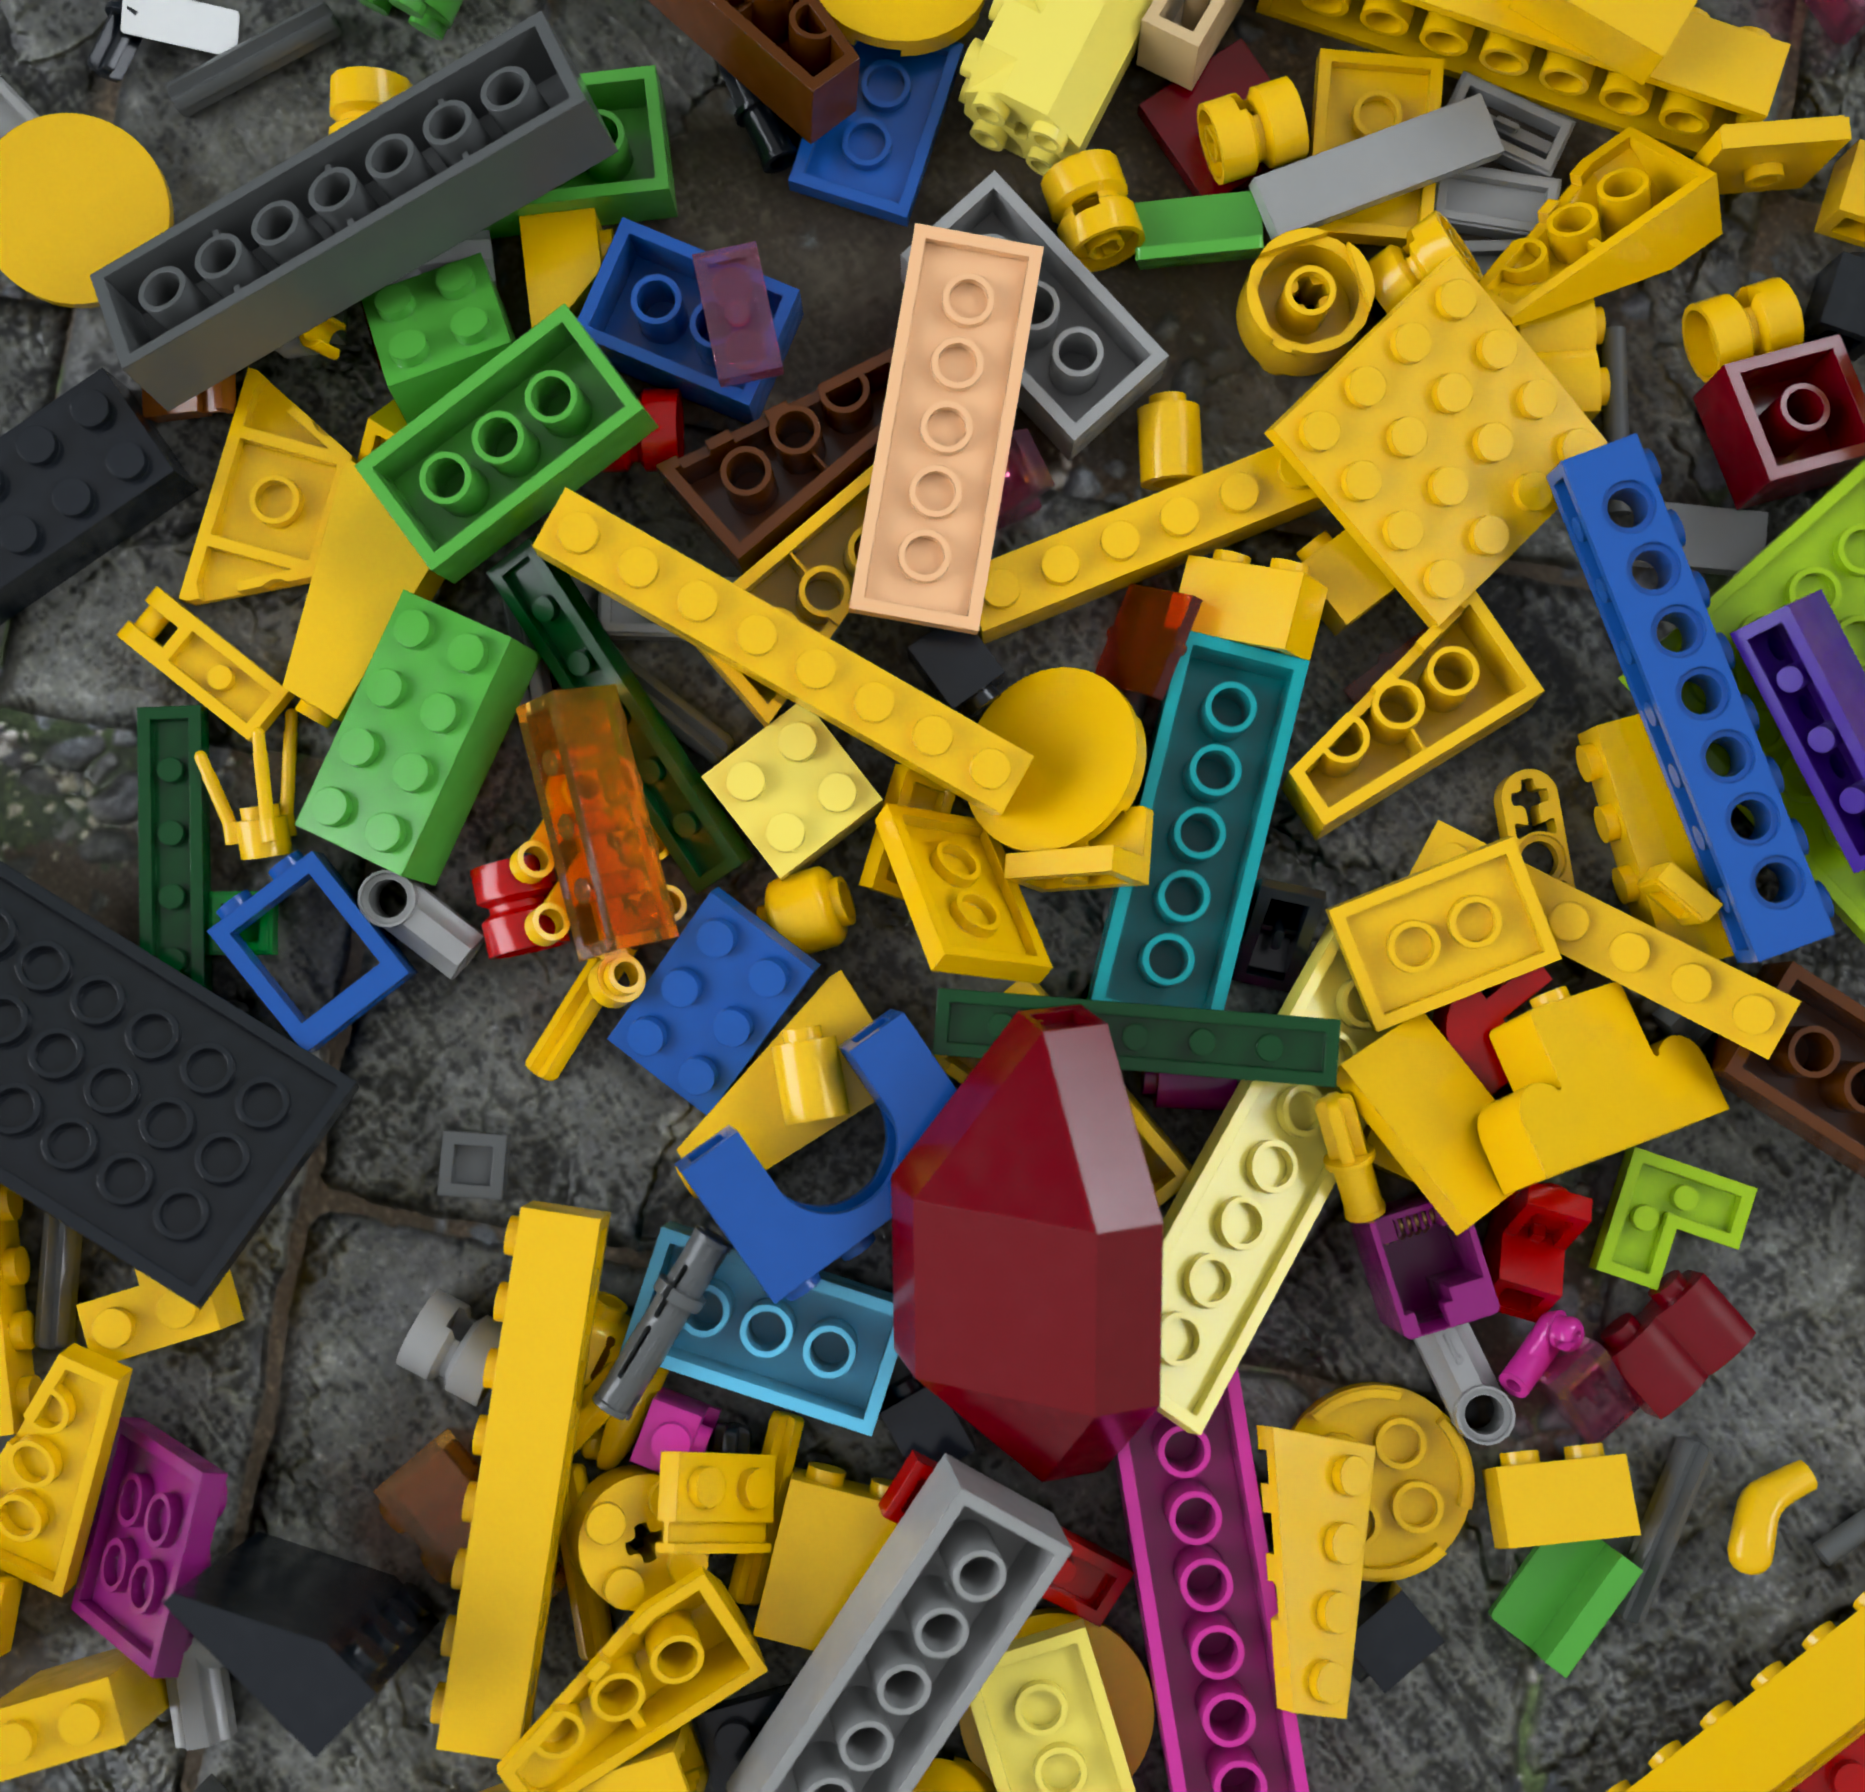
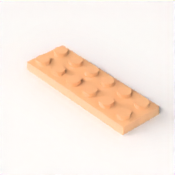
M915 223L850 598L849 613L973 635L978 634L1040 274L1043 246Z

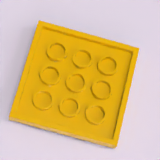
M1456 254L1444 259L1264 432L1428 627L1432 625L1440 626L1558 509L1546 476L1561 461L1608 444L1606 439Z

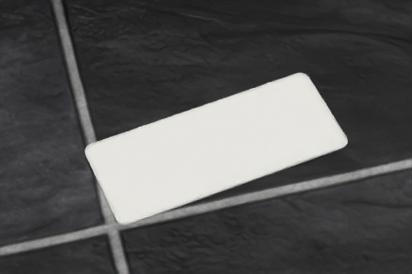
M122 0L120 29L124 34L219 55L238 45L240 14L236 10L194 0ZM127 6L138 11V13L134 15L127 9Z

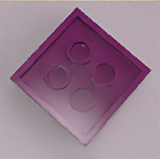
M120 1417L82 1560L71 1610L150 1677L176 1678L179 1677L184 1652L190 1648L194 1635L162 1603L173 1592L211 1566L210 1546L217 1518L222 1515L227 1503L226 1480L228 1473L145 1419Z

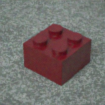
M1840 334L1724 364L1692 397L1737 511L1836 484L1865 458V395Z

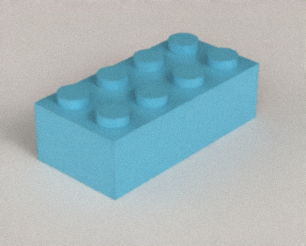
M669 1221L661 1227L620 1353L657 1293L653 1288L660 1274L668 1275L691 1237L694 1228L673 1221ZM732 1248L702 1295L706 1299L699 1314L692 1313L660 1367L872 1437L898 1357L897 1352L894 1350L893 1293L821 1270L818 1272L822 1277L821 1281L807 1294L794 1301H788L784 1297L774 1304L736 1250Z

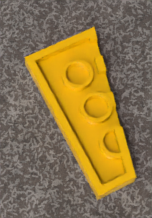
M76 1343L70 1345L57 1356L23 1415L25 1420L20 1429L7 1442L0 1454V1570L59 1597H63L77 1583L133 1368Z
M1257 1425L1258 1449L1267 1451L1269 1482L1261 1483L1263 1512L1271 1513L1274 1552L1266 1553L1268 1581H1273L1277 1588L1278 1613L1271 1618L1277 1709L1297 1714L1347 1719L1376 1446L1277 1427Z

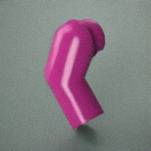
M1553 1310L1542 1314L1520 1348L1499 1375V1382L1505 1391L1518 1398L1527 1397L1560 1350L1569 1353L1580 1347L1584 1338V1327L1581 1321L1576 1317L1567 1316L1563 1310Z

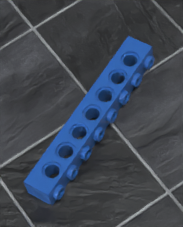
M1637 433L1561 461L1546 476L1708 890L1710 894L1723 904L1717 913L1737 963L1761 962L1834 935L1835 931L1829 919L1834 916L1832 899L1826 887L1820 881H1814L1805 856L1809 854L1807 836L1801 824L1795 818H1789L1780 794L1784 792L1782 773L1775 760L1771 756L1764 755L1756 735V731L1760 728L1757 710L1752 700L1746 694H1740L1731 672L1735 667L1732 647L1726 636L1721 632L1716 633L1706 609L1710 606L1711 602L1707 584L1698 571H1691L1682 548L1686 544V534L1682 521L1673 509L1667 510L1658 488L1661 484L1662 476L1654 453L1649 448L1643 449ZM1609 500L1622 501L1631 508L1634 515L1633 527H1621L1611 520L1608 514ZM1635 560L1645 561L1656 570L1658 584L1655 590L1643 588L1635 581L1632 574V565ZM1659 621L1670 622L1679 629L1682 636V645L1679 652L1667 650L1660 644L1657 638ZM1685 682L1694 683L1703 690L1706 697V706L1702 714L1693 713L1684 705L1681 698V690ZM1711 743L1722 746L1730 757V768L1725 777L1715 774L1708 767L1706 752ZM1737 804L1746 807L1754 818V831L1748 839H1744L1736 834L1731 825V814ZM1762 867L1771 869L1779 881L1778 893L1771 902L1762 898L1756 888V876Z

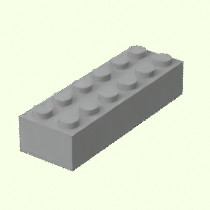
M945 1453L727 1781V1792H912L1072 1553L1073 1549L1055 1515Z

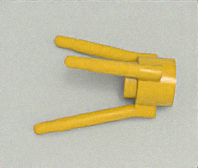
M294 708L287 709L285 713L280 807L279 803H273L268 751L266 749L265 732L262 728L256 727L251 733L258 805L239 808L241 821L236 820L207 754L199 750L194 755L195 762L202 775V780L222 823L225 845L238 844L241 860L260 859L293 853L291 836L297 835L296 825H294V802L298 743V712Z

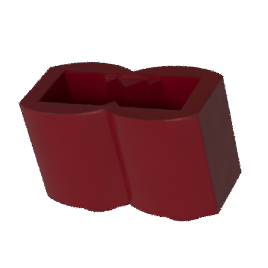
M1673 1270L1661 1278L1658 1291L1649 1289L1648 1295L1652 1299L1640 1313L1635 1316L1630 1312L1625 1313L1612 1321L1601 1334L1604 1343L1594 1354L1646 1414L1658 1419L1668 1416L1686 1402L1711 1374L1732 1360L1756 1334L1754 1329L1702 1272L1686 1270L1681 1274L1679 1270Z

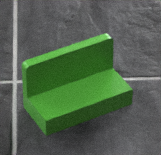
M1251 191L1134 203L1145 233L1144 243L1141 247L1135 248L1136 263L1140 270L1255 259L1264 249L1262 217Z
M1601 1539L1534 1546L1491 1605L1488 1613L1495 1622L1530 1647L1546 1664L1567 1678L1641 1576L1643 1570Z

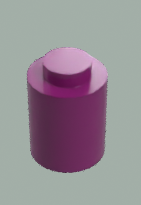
M1141 1071V1093L1153 1096L1154 1108L1224 1111L1237 1087V1079Z

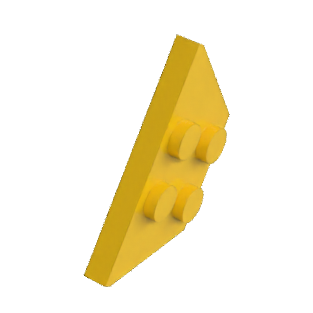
M249 367L247 369L179 594L180 600L194 606L310 584L341 470L348 459L357 463V460L344 447L327 434L256 369Z

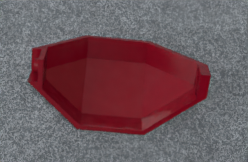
M1075 1004L1018 1011L891 1175L894 1350L919 1382L1042 1483L1103 1471L1160 1406L1163 1220L1108 1024L1083 1005Z

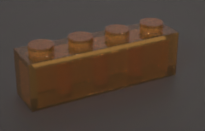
M616 684L553 690L517 707L516 712L579 962L642 949L679 937L674 917V905L668 893L658 854V842L652 830L643 794V783L637 770L627 731V719L621 707Z

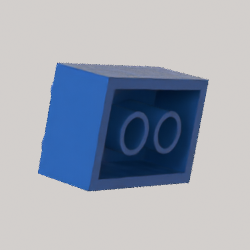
M622 217L578 320L583 324L617 371L658 388H680L683 398L749 424L760 418L804 313L799 289Z

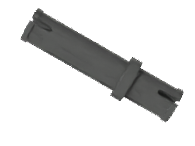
M696 1225L691 1237L668 1275L660 1274L653 1287L657 1292L627 1340L598 1391L592 1396L593 1402L607 1414L620 1420H629L635 1406L663 1363L692 1313L699 1314L706 1303V1299L702 1295L725 1257L733 1248L722 1236L706 1227Z

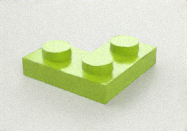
M1635 1146L1625 1150L1589 1267L1658 1291L1677 1230L1739 1250L1758 1188Z

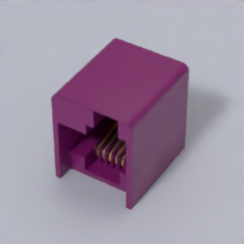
M1422 1192L1385 1203V1213L1373 1221L1366 1223L1349 1222L1379 1319L1384 1325L1404 1337L1416 1339L1494 1315L1499 1311V1301L1474 1224L1456 1236Z

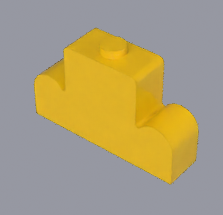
M1612 982L1572 996L1567 986H1562L1529 1000L1533 1009L1490 1031L1491 1043L1513 1093L1491 1102L1482 1109L1478 1117L1477 1130L1480 1142L1503 1195H1507L1687 1127L1730 1108L1705 1055L1692 1040L1681 1035H1672L1649 1045L1627 995L1619 983Z

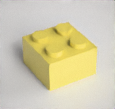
M798 704L792 706L701 776L781 880L797 871L806 869L881 811L883 806L882 797L821 719Z

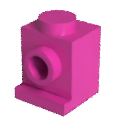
M662 1387L651 1402L630 1462L660 1473L661 1451L706 1452L722 1409Z

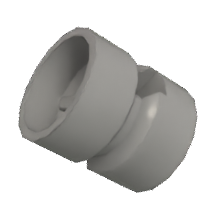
M438 1289L426 1302L411 1326L398 1353L396 1364L428 1382L438 1376L444 1378L445 1391L478 1408L491 1390L483 1387V1373L490 1348H499L502 1322L494 1321L493 1317L489 1315L478 1320L473 1319L470 1305Z

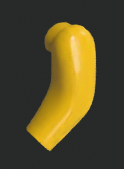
M661 1367L658 1368L635 1406L629 1420H620L611 1416L606 1421L605 1427H601L580 1448L581 1454L585 1459L597 1460V1467L605 1471L615 1468L623 1460L638 1439L651 1402L658 1391L662 1389L669 1370Z
M1797 1460L1752 1481L1741 1491L1736 1503L1727 1547L1729 1561L1737 1571L1748 1575H1758L1764 1573L1772 1564L1778 1522L1781 1514L1791 1504L1818 1487L1816 1477L1805 1462Z

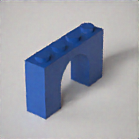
M889 1009L838 1046L842 1055L877 1104L885 1127V1148L880 1165L871 1180L856 1194L843 1201L827 1205L805 1204L785 1196L777 1188L740 1133L731 1125L723 1128L675 1163L685 1180L774 1304L784 1297L788 1301H794L804 1296L821 1281L822 1277L818 1272L838 1257H841L843 1261H848L872 1245L876 1239L873 1232L892 1218L891 1175L957 1091L904 1012Z

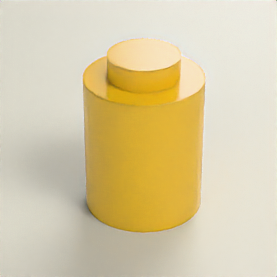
M1165 391L1149 396V403L1137 409L1140 485L1147 490L1163 491L1203 475L1200 406L1195 402L1187 401V396L1183 392Z
M821 1025L783 1031L784 1045L771 1047L785 1126L850 1114L836 1035L823 1037Z

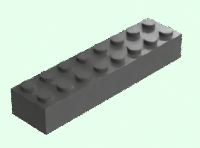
M541 10L91 274L90 278L122 370L169 412L617 153L618 150L573 60Z

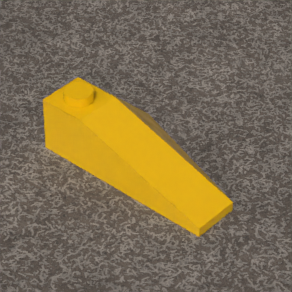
M1629 126L1587 155L1570 172L1571 184L1558 200L1548 198L1537 211L1539 222L1526 237L1513 240L1478 283L1515 327L1669 271L1723 234L1717 173L1635 127Z
M701 1566L642 1603L496 1765L498 1775L511 1792H579L766 1673L768 1669L756 1637L752 1636V1627L722 1581Z

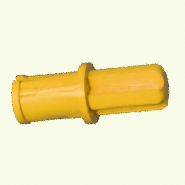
M1330 1092L1327 1096L1318 1099L1314 1107L1327 1149V1153L1323 1158L1324 1166L1327 1171L1334 1173L1344 1207L1345 1219L1351 1223L1373 1221L1381 1217L1386 1211L1385 1201L1381 1197L1372 1165L1377 1154L1374 1146L1365 1140L1353 1097L1349 1093Z

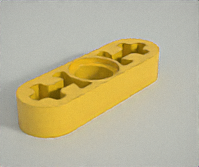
M1523 769L1507 776L1498 784L1494 793V808L1500 839L1514 836L1521 854L1530 843L1544 845L1553 857V868L1549 875L1575 888L1560 799L1554 781L1546 773L1536 769ZM1521 782H1525L1528 792L1539 793L1540 803L1532 806L1530 809L1532 825L1546 822L1547 832L1536 831L1517 838L1515 828L1529 825L1524 806H1514L1511 800L1513 794L1521 791Z

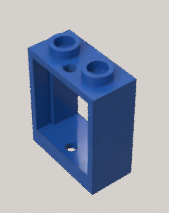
M297 850L283 858L269 870L268 874L273 881L256 894L252 895L247 889L224 903L216 911L221 920L207 930V932L296 1044L311 1053L318 1051L411 979L418 971L383 927H378L366 919L359 909L357 903L358 896L324 853L311 851L304 856L300 850ZM313 878L380 963L306 1019L239 934Z

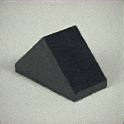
M1266 878L1257 880L1232 980L1290 992L1300 974L1326 901V891Z

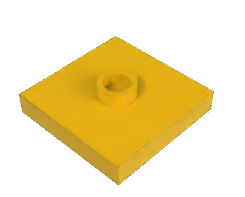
M1839 115L1721 125L1692 160L1717 173L1719 195L1800 189L1852 139L1850 118Z

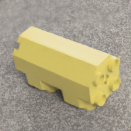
M993 0L988 19L993 21V24L984 41L977 37L973 39L960 67V75L966 77L959 95V102L965 104L964 114L974 122L970 130L971 137L989 150L1000 152L1004 148L1024 158L1027 165L1042 176L1053 165L1064 158L1085 151L1138 49L1141 20L1153 0Z

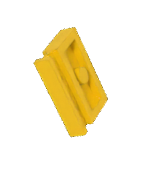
M661 1451L657 1521H664L663 1542H656L655 1553H772L773 1543H766V1523H773L776 1455Z

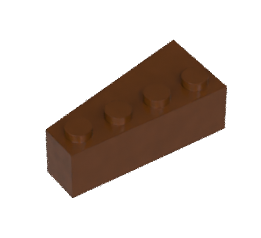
M648 0L810 144L814 143L856 111L860 57L820 0Z
M893 347L818 384L817 390L789 404L785 400L765 410V416L731 433L727 429L705 440V446L679 459L675 455L655 465L667 490L742 575L874 464Z

